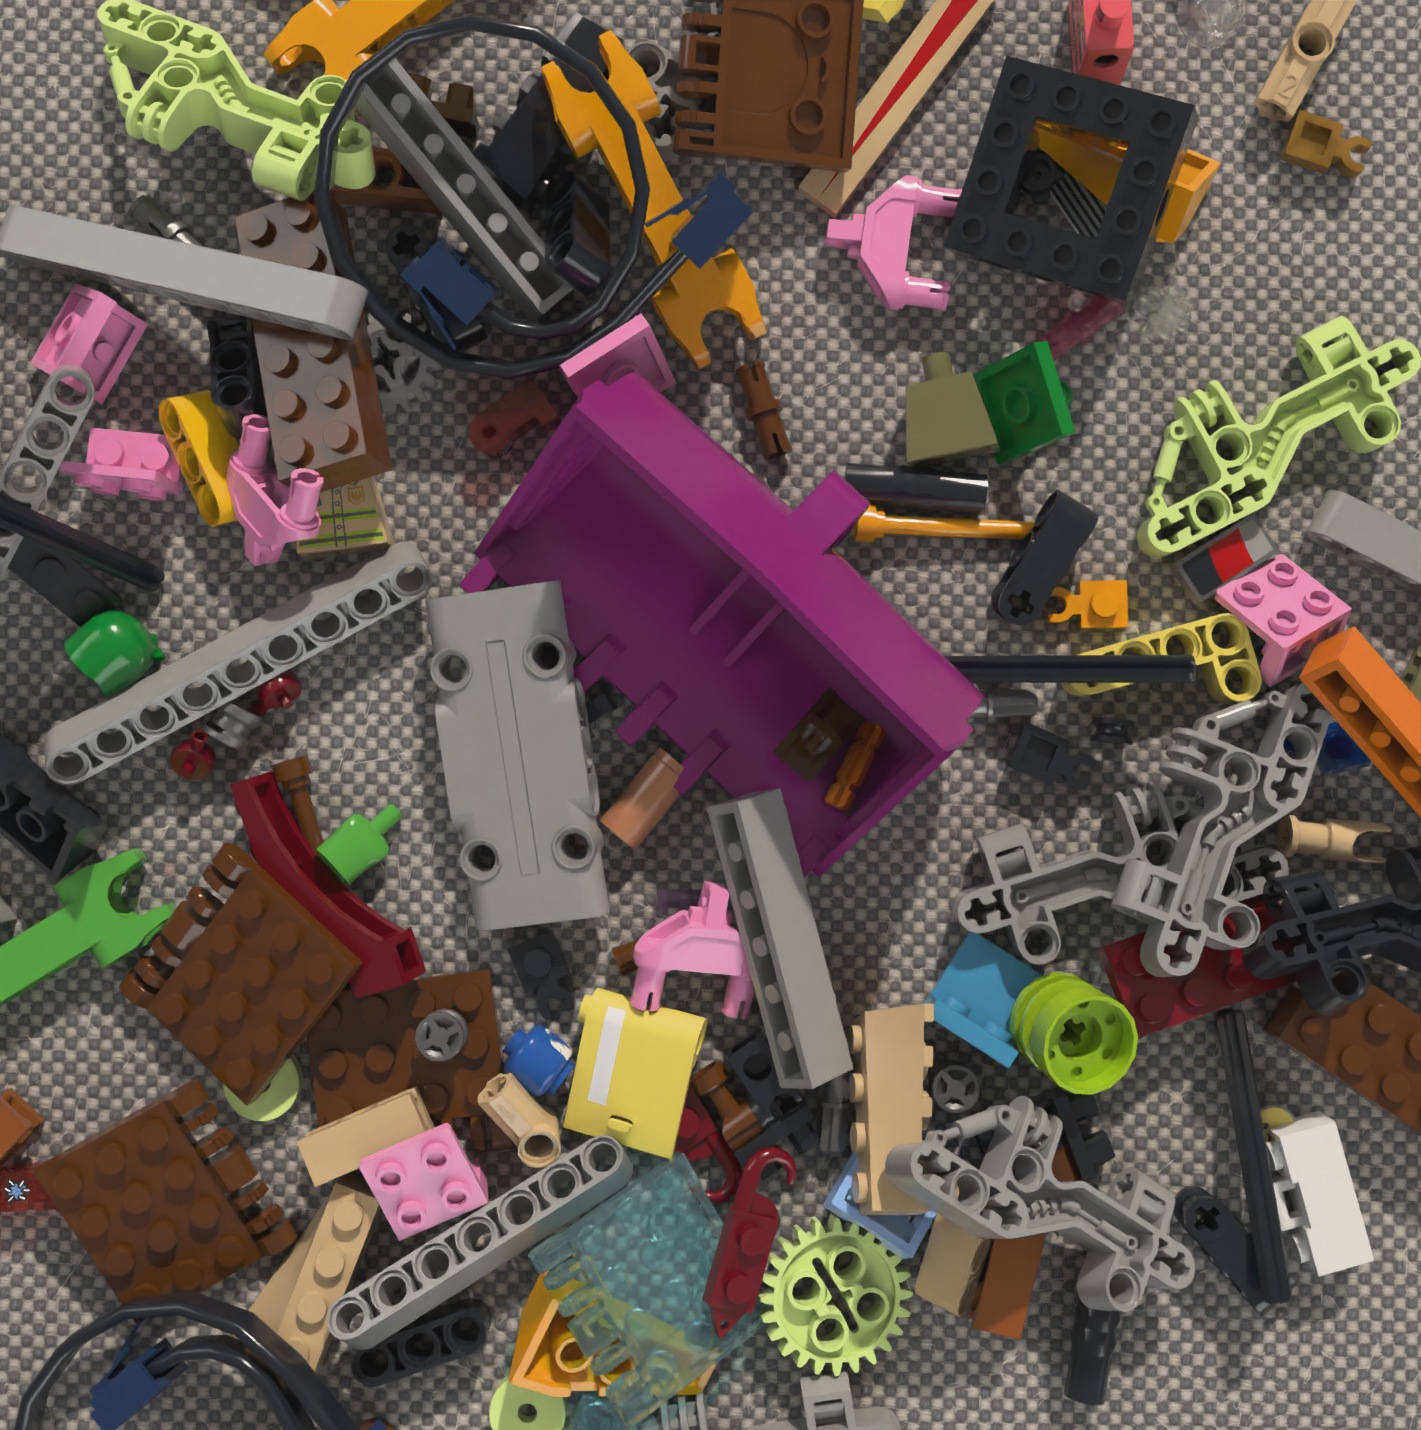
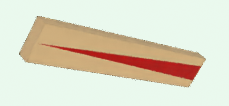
M936 0L856 108L851 169L847 173L811 169L798 186V192L830 216L836 218L996 0Z

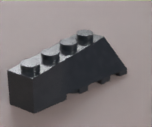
M574 12L556 38L595 63L608 81V68L600 53V47L597 42L599 40L598 36L607 32V30L579 13ZM616 36L624 47L623 39ZM546 51L544 53L541 67L554 61L573 88L580 92L591 93L595 91L585 76ZM536 74L528 75L519 88L517 108L513 114L503 110L494 122L493 129L496 132L490 146L480 142L472 153L513 205L530 215L537 203L543 205L546 202L549 189L556 181L553 177L560 165H568L574 157L555 121L552 102L542 75L538 76Z
M0 733V834L53 880L58 882L97 851L108 825L101 820V817L93 808L82 804L66 790L64 785L55 783L50 779L47 772L31 760L29 754L22 747L14 745Z

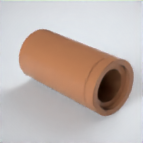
M659 747L601 817L600 821L624 842L637 849L679 798L680 794L674 788V785L684 767Z

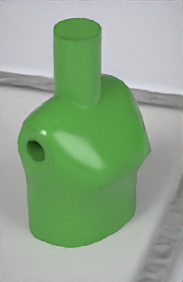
M392 804L384 808L371 821L360 814H352L336 829L331 837L315 849V852L343 884L350 886L363 872L377 864L389 853V846L383 835L403 816Z

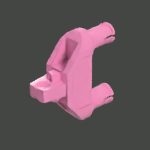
M906 175L866 208L865 214H853L852 221L829 219L826 229L825 246L848 250L847 257L857 260L859 271L877 299L886 309L898 311L903 309L905 304L946 311L949 299L947 292L950 291V281L909 276V271H905L913 218L917 217V213L953 218L962 189L922 185V180L918 179V176Z
M250 414L243 418L239 450H236L230 456L226 480L236 519L245 529V556L254 566H258L263 563L278 562L284 545L287 542L318 537L321 519L316 508L324 479L319 477L320 474L314 470L299 468L291 473L290 487L279 482L275 465L268 456L271 440L268 417Z
M704 881L697 907L690 906L689 911L681 910L647 931L637 941L633 959L638 969L633 993L630 997V1004L633 1007L646 1011L648 1001L650 1002V1011L659 1010L666 972L680 970L729 975L721 1012L735 1019L738 1017L739 1010H741V1019H747L751 1016L755 989L738 926L733 922L732 910H727L729 892L728 889L724 888L725 885L723 883Z

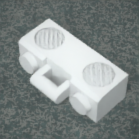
M1316 1111L1295 1117V1121L1269 1128L1271 1141L1266 1143L1272 1171L1278 1170V1173L1281 1174L1280 1176L1273 1177L1281 1231L1294 1228L1295 1233L1289 1235V1242L1296 1260L1299 1263L1304 1262L1318 1277L1374 1261L1336 1122L1322 1112ZM1289 1190L1294 1208L1292 1212H1288L1283 1191Z

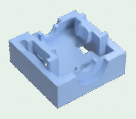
M853 1152L822 1206L843 1220L853 1222L872 1233L881 1241L882 1246L901 1259L913 1258L937 1213L930 1209L929 1212L916 1215L912 1223L908 1222L912 1215H860L859 1203H855L852 1197V1177L855 1172H858L857 1152Z

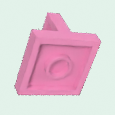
M75 283L29 364L48 375H51L56 368L62 365L72 364L81 367L88 372L93 380L94 400L103 404L148 323L117 305L116 301L105 294ZM65 377L60 380L85 395L86 387L78 378Z
M642 314L635 316L632 320L560 365L561 368L558 369L577 398L586 387L598 380L607 387L632 372H638L660 393L676 383L651 326Z

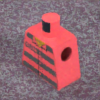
M1069 0L1067 3L1071 73L1120 85L1134 49L1131 0ZM1102 56L1107 63H1097L1095 60Z

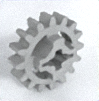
M368 313L369 325L367 330L369 341L371 342L370 347L377 383L381 382L388 385L391 391H378L383 410L387 415H393L395 404H400L407 413L411 412V399L416 397L423 403L428 400L422 391L425 386L437 388L439 383L430 373L431 371L442 369V365L407 343H399L390 339L389 334L391 333ZM406 313L403 319L414 325L415 320L410 314ZM424 324L417 326V328H419L423 332L427 333L428 335L430 334L428 328ZM385 347L395 357V360H393L395 379L384 368L386 365L385 357H387L384 350ZM419 367L415 378L408 384L413 369Z

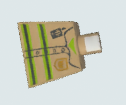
M372 476L321 492L316 508L321 519L319 535L316 538L297 541L296 547L297 554L306 559H316L379 551L395 544L375 477Z

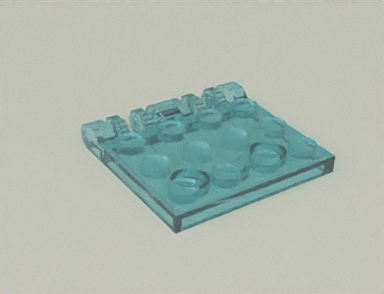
M681 1152L674 1153L671 1159L667 1158L563 1232L539 1244L528 1254L538 1274L553 1269L543 1277V1283L548 1291L562 1287L580 1273L583 1274L587 1281V1285L576 1289L564 1297L558 1304V1310L562 1317H570L597 1299L598 1304L586 1308L567 1325L584 1357H591L619 1339L620 1343L608 1347L590 1362V1367L595 1376L610 1372L630 1358L635 1369L623 1373L605 1388V1394L610 1403L617 1402L614 1406V1411L625 1428L634 1426L768 1324L762 1321L758 1313L767 1307L768 1304L760 1302L757 1298L752 1314L745 1313L722 1339L715 1334L709 1306L702 1297L723 1223L685 1154ZM571 1255L573 1256L572 1259H569V1260H567V1261H564V1260H566L568 1257H570Z

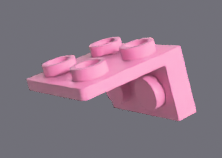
M90 428L86 463L62 461L58 470L74 478V485L90 488V493L117 497L119 496L120 489L137 493L136 497L141 499L166 501V494H183L184 476L166 436L160 434Z
M1283 554L1275 556L1239 579L1217 589L1215 594L1217 602L1266 641L1262 649L1263 659L1259 669L1262 680L1270 687L1304 668L1316 644L1343 632L1352 610L1351 607Z
M449 1123L439 1125L360 1160L359 1169L399 1241L489 1203L487 1171L480 1157L468 1160Z

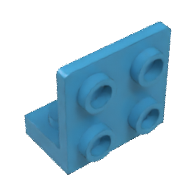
M968 932L923 1004H934V1021L1009 1068L1019 1051L1011 1046L1013 1042L1009 1023L1012 1007L1020 992L1034 979L1043 975L981 935Z

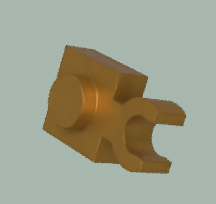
M1299 110L1293 117L1280 160L1324 174L1330 168L1331 163H1333L1344 176L1357 177L1364 170L1365 165L1354 162L1350 157V151L1365 154L1371 148L1372 142L1362 136H1354L1348 140L1341 138L1340 135L1344 124Z

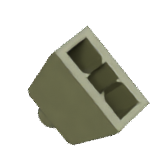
M936 352L922 357L925 381L906 386V457L909 466L924 468L999 452L994 429L972 372L953 375L949 352Z

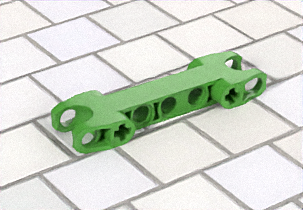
M141 848L131 849L103 862L85 866L59 882L53 889L64 905V908L0 946V1007L92 952L101 969H106L148 945L156 934L161 931L162 926L177 908L174 902L156 907L144 915H139L128 909L121 896L125 878L148 860Z

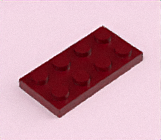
M1263 894L1239 901L1253 909L1257 914L1260 922V932L1272 925L1264 904ZM1227 915L1223 921V929L1225 934L1230 939H1233L1236 933V926L1233 919ZM1146 931L1097 948L1116 1000L1123 1004L1134 1018L1138 1039L1297 981L1294 973L1273 979L1255 977L1247 970L1243 963V948L1217 950L1205 945L1198 964L1190 973L1174 977L1153 976L1145 970L1140 960V949ZM1180 932L1178 937L1184 936V933ZM1165 946L1164 953L1170 956V963H1173L1175 956L1168 952L1169 946ZM1284 946L1278 949L1283 950V952L1285 953Z

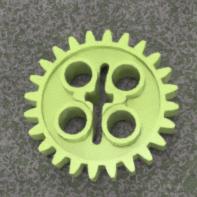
M830 1213L827 1227H823L820 1221L813 1216L810 1222L811 1231L807 1233L797 1224L793 1225L796 1240L792 1243L781 1236L778 1238L784 1252L781 1256L774 1253L769 1254L768 1260L774 1266L773 1271H764L762 1281L769 1285V1288L760 1290L757 1296L760 1302L769 1304V1306L763 1308L758 1313L764 1323H772L766 1330L771 1341L781 1339L777 1346L781 1354L785 1357L794 1351L793 1361L797 1367L801 1368L810 1358L811 1368L817 1375L821 1373L825 1363H828L832 1373L835 1376H839L843 1362H847L854 1373L859 1372L860 1357L865 1356L874 1365L877 1363L874 1349L877 1346L888 1352L892 1350L890 1343L886 1339L889 1333L903 1335L904 1332L896 1324L895 1320L897 1317H910L911 1312L900 1303V1300L912 1297L913 1292L907 1286L899 1283L905 1281L911 1275L904 1266H896L902 1259L882 1246L881 1241L863 1227L859 1231V1225L847 1220L844 1227H842L840 1219L834 1213ZM844 1251H852L853 1259L851 1264L843 1270H834L836 1257ZM814 1258H820L829 1278L838 1287L839 1296L857 1323L855 1330L848 1328L841 1311L831 1300L832 1297L829 1290L812 1264ZM803 1277L813 1278L812 1287L806 1294L801 1296L792 1294L793 1286L799 1279ZM869 1292L876 1293V1300L873 1306L865 1311L857 1310V1303L864 1294ZM828 1318L836 1319L834 1330L829 1335H816V1329L823 1320Z

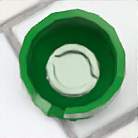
M109 610L94 616L64 642L65 651L71 661L85 675L98 683L106 699L131 686L150 670L152 664L160 663L166 657L162 650L157 647V635L154 633L149 634L138 619L122 611Z

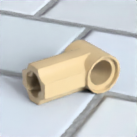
M511 1072L508 1074L500 1073L489 1080L483 1091L478 1094V1104L518 1147V1156L521 1161L533 1168H544L555 1162L561 1152L559 1123L555 1111L547 1106L540 1105ZM534 1135H545L541 1138L532 1137Z

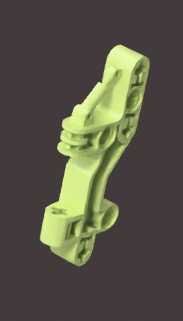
M108 0L99 7L97 11L98 20L106 45L103 48L107 62L112 64L109 74L115 89L121 115L126 119V131L129 136L138 140L144 138L147 142L155 145L160 144L161 148L172 152L177 150L197 128L208 125L213 126L220 131L226 142L230 145L256 154L252 167V178L255 184L299 201L305 200L315 189L320 130L347 80L336 75L320 76L307 86L298 100L251 83L220 33L210 28L134 0ZM128 67L151 75L140 91L135 90ZM353 108L339 134L334 184L348 189H361L368 186L374 180L376 172L370 131L367 127L355 122Z
M1338 316L1296 338V352L1310 382L1279 397L1263 408L1257 415L1253 425L1247 424L1241 419L1228 394L1221 384L1215 380L1206 383L1205 392L1200 389L1191 392L1189 395L1190 400L1185 397L1175 399L1173 406L1178 420L1171 423L1164 430V441L1153 474V478L1157 481L1153 494L1145 502V506L1152 517L1143 522L1137 531L1139 548L1150 557L1162 558L1263 508L1271 501L1302 436L1331 420L1334 421L1345 444L1349 449L1357 453H1369L1393 441L1400 432L1401 420L1387 392L1417 374L1421 364L1418 349L1407 340L1397 339L1368 352L1352 323L1346 317ZM1329 343H1332V345H1330V346H1328V347H1326V348H1323V346H1325V345H1327V344H1329ZM1392 361L1396 369H1392L1378 377L1375 369L1384 363ZM1365 419H1370L1377 425V438L1369 436L1365 431ZM1218 421L1221 428L1209 435L1205 428L1216 425ZM1188 440L1208 479V486L1167 508L1162 497L1165 483L1171 482L1182 443ZM1218 440H1224L1232 447L1233 459L1231 461L1221 458L1217 453L1216 442ZM1244 487H1251L1252 495L1231 504L1228 496ZM1198 502L1206 503L1211 507L1214 514L1211 524H1205L1197 517L1196 506ZM1179 521L1183 530L1161 541L1156 538V532Z

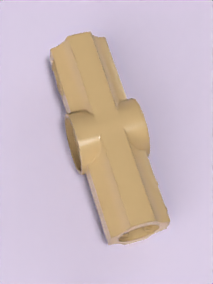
M1357 0L1309 1L1290 38L1280 49L1278 59L1253 103L1260 110V114L1273 121L1289 122L1293 118L1323 61L1333 51L1335 39ZM1299 44H1304L1311 48L1314 56L1304 54Z

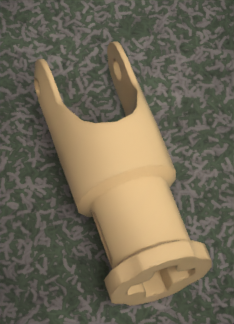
M1285 815L1280 820L1277 829L1278 851L1284 857H1292L1295 853L1318 855L1321 860L1386 863L1385 858L1377 855L1353 853V845L1356 838L1367 831L1391 832L1392 828L1381 823L1323 818L1320 822L1300 821L1294 815Z

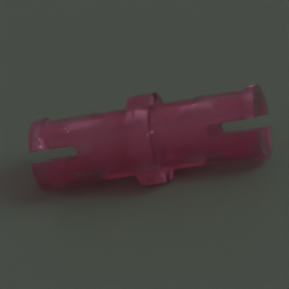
M1097 297L1079 311L1072 309L1063 316L1062 323L1038 339L1031 341V344L1048 341V345H1053L1050 351L1053 361H1055L1077 344L1086 345L1093 340V333L1117 317L1125 314L1124 304L1117 303L1107 311H1104L1103 307L1112 301Z

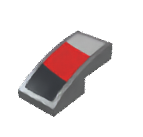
M1253 512L1169 567L1196 606L1214 595L1217 589L1233 580L1239 579L1278 553L1279 550Z

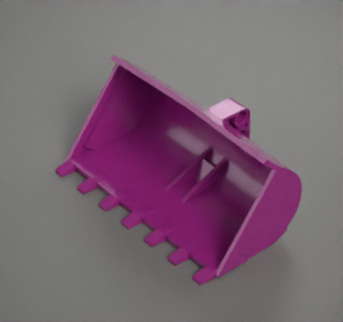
M638 372L627 374L607 387L598 380L582 391L473 553L480 561L459 584V587L464 592L474 593L486 591L499 579L508 587L560 580L568 636L573 642L576 651L583 657L582 661L574 668L575 678L580 680L585 693L604 676L635 706L616 729L615 733L631 747L650 728L656 725L686 753L687 756L680 763L684 769L674 785V788L680 795L689 790L706 773L733 798L752 792L780 788L784 804L787 808L788 819L804 878L811 871L817 877H820L965 742L973 731L967 720L984 697L953 664L836 550L837 546L852 531L871 505L865 497L836 470H833L793 510ZM829 687L836 691L841 699L851 708L865 717L864 722L875 723L886 732L880 747L873 751L876 755L860 788L854 789L853 792L856 796L850 808L846 811H840L825 802V796L831 784L837 782L835 776L850 745L857 742L854 737L859 727L808 784L772 753L776 746Z

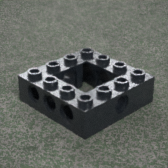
M1006 56L944 247L958 256L1132 307L1199 119L1195 105ZM1036 121L1057 126L1062 133L1071 136L1073 131L1105 139L1108 146L1117 148L1119 143L1128 146L1096 239L1011 215L1017 209L1023 195L1020 187L1031 155L1036 156L1039 147V135L1034 128Z

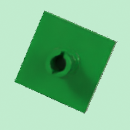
M1048 341L1034 342L973 374L998 441L1000 451L994 453L997 464L1012 462L1075 433L1068 410L1072 404V392L1066 383L1059 380Z

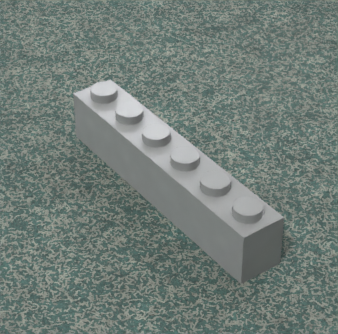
M397 59L370 79L354 107L529 320L536 321L574 289L573 286L546 267L545 243Z
M781 789L752 792L709 806L707 811L780 1088L814 1089L854 1068Z

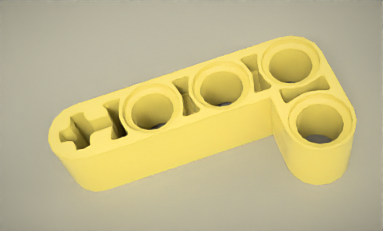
M1230 613L1218 614L1078 654L1121 655L1125 649H1128L1136 655H1168L1166 644L1170 637H1174L1182 642L1184 655L1194 656L1196 665H1200L1207 690L1216 701L1228 704L1249 700L1260 691L1262 684L1261 672L1248 628ZM1216 624L1223 626L1229 634L1228 645L1224 649L1218 647L1212 640V630ZM1230 669L1235 670L1242 678V687L1237 694L1230 692L1225 685V677ZM1061 683L1066 692L1076 697L1089 696L1132 684Z

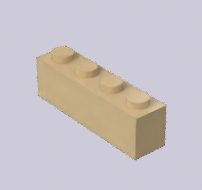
M925 1003L864 1011L853 1020V1025L848 1027V1049L850 1054H854L855 1073H851L849 1077L848 1093L850 1102L856 1103V1122H853L851 1125L850 1145L852 1152H857L858 1172H855L852 1177V1197L855 1203H859L860 1215H919L930 1211V1208L901 1191L890 1182L886 1174L885 1162L890 1150L898 1144L921 1143L925 1141L922 1140V1130H927L930 1124L932 1097H929L927 1091L923 1090V1081L927 1076L928 1067H933V1046H926L924 1043V1022H934V1004Z
M353 1172L342 1175L335 1183L328 1198L248 1310L256 1314L299 1352L315 1373L322 1366L333 1338L327 1324L328 1312L334 1302L351 1291L382 1212L365 1178Z

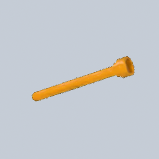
M870 505L853 528L854 542L874 543L875 538L883 539L884 534L1022 540L1029 533L1035 522L885 515L884 510H876V505Z

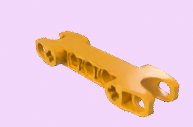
M313 0L291 17L285 28L269 44L264 52V56L278 75L287 73L304 62L316 61L325 65L324 75H336L348 80L355 68L404 30L423 26L455 0H350L340 9L333 0Z
M609 30L598 36L599 40L597 42L600 47V53L608 68V82L636 122L650 184L646 223L683 199L643 124L662 113L658 99L642 67L629 55L612 30ZM554 61L542 66L541 75L552 102L555 121L574 156L578 159L595 149L598 150L632 215L635 187L621 128L595 91L591 93L580 92L573 88ZM688 209L678 215L669 214L649 227L644 226L643 238L658 267L677 247L671 241V235L690 215ZM732 248L714 258L711 257L700 269L688 259L651 299L652 305L667 334L681 347L697 370L711 363L709 352L701 336V324L709 312L724 310L733 314L751 340L767 333L757 303L755 287L740 258Z

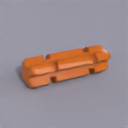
M865 721L860 725L854 737L857 742L850 745L835 776L837 782L831 784L825 796V802L831 807L840 811H846L850 808L856 796L853 791L860 788L876 755L873 751L880 747L886 735L885 730L879 725L869 721Z

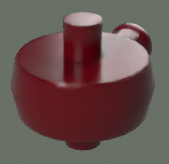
M288 669L257 686L256 692L259 700L252 705L253 712L259 716H264L270 708L282 707V709H289L292 707V701L302 691L299 677L292 670Z
M194 731L191 738L180 740L171 751L170 765L172 769L186 779L202 780L215 767L216 754L212 747L206 743L208 736L204 731Z

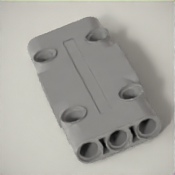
M548 581L425 600L434 654L430 664V674L433 681L439 687L440 697H438L435 704L438 738L451 820L456 832L462 835L463 848L460 853V865L469 880L476 930L485 931L587 919L609 913L610 908L601 851L604 847V836L596 823V816L600 810L597 775L584 691L580 680L574 676L573 664L576 659V649L568 636L561 581ZM546 642L554 644L560 654L558 664L554 668L546 666L540 656L541 648ZM455 655L460 657L466 666V674L461 681L455 679L449 670V663ZM571 833H578L587 840V855H578L572 851L569 845ZM480 845H485L494 852L495 864L493 867L487 866L480 861L478 856Z

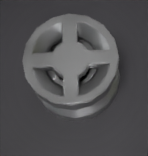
M231 700L218 707V712L214 719L207 720L202 729L222 743L245 752L249 745L248 735L253 728L260 726L263 717L255 714L251 709Z
M438 1009L420 1022L416 1029V1045L424 1057L432 1061L442 1062L451 1059L464 1047L468 1039L469 1029L466 1020L460 1013L453 1009Z
M944 1060L936 1064L930 1072L928 1089L936 1103L945 1111L962 1113L972 1108L977 1102L980 1093L979 1081L964 1063L957 1060Z

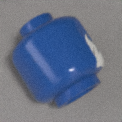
M543 1025L534 1026L528 1033L519 1028L502 1050L503 1053L509 1056L504 1065V1073L508 1074L511 1072L534 1097L542 1096L545 1092L552 1096L575 1066L570 1061L573 1053L572 1048Z

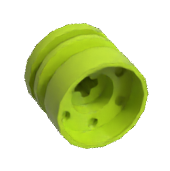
M1052 972L1034 979L1020 992L1012 1007L1009 1029L1015 1048L1026 1061L1042 1071L1045 1076L1058 1086L1074 1094L1093 1095L1111 1088L1126 1075L1135 1059L1138 1034L1134 1018L1123 1004L1072 973Z

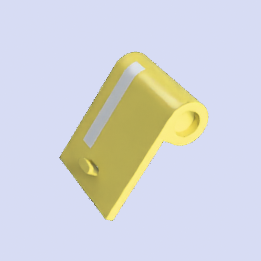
M597 988L592 996L587 994L584 996L578 1014V1022L583 1023L584 1027L563 1128L594 1137L608 1135L615 1138L621 1145L672 1159L692 1069L702 1049L708 1020L701 1016L661 1005L659 1010L650 1011V1002H647L646 1011H643L630 1004V996Z

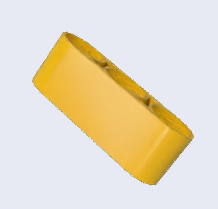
M204 390L161 400L158 413L162 429L204 521L212 527L237 521L226 477L230 456L236 450H239V445L236 438L227 432L212 402L211 391Z

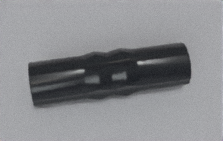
M846 462L844 479L865 497L871 505L890 506L897 509L913 508L921 511L938 510L984 514L988 491L987 474L942 471L930 467L914 468L907 465L884 466Z
M1079 1297L1075 1307L1076 1321L1071 1331L1072 1346L1064 1395L1080 1403L1103 1405L1105 1403L1111 1359L1117 1344L1116 1330L1120 1322V1312L1090 1309L1082 1303Z

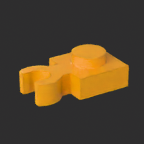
M1127 580L1079 581L1076 583L1077 595H1072L1065 588L1056 587L1049 597L1060 599L1063 604V610L1060 614L1046 615L1045 622L1059 624L1068 620L1071 616H1077L1078 629H1124L1128 627Z

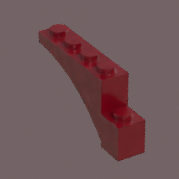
M272 771L230 784L234 795L235 808L242 818L254 860L363 962L349 981L355 999L404 986L427 972L412 927L403 929L366 905L341 883L314 853L284 802Z

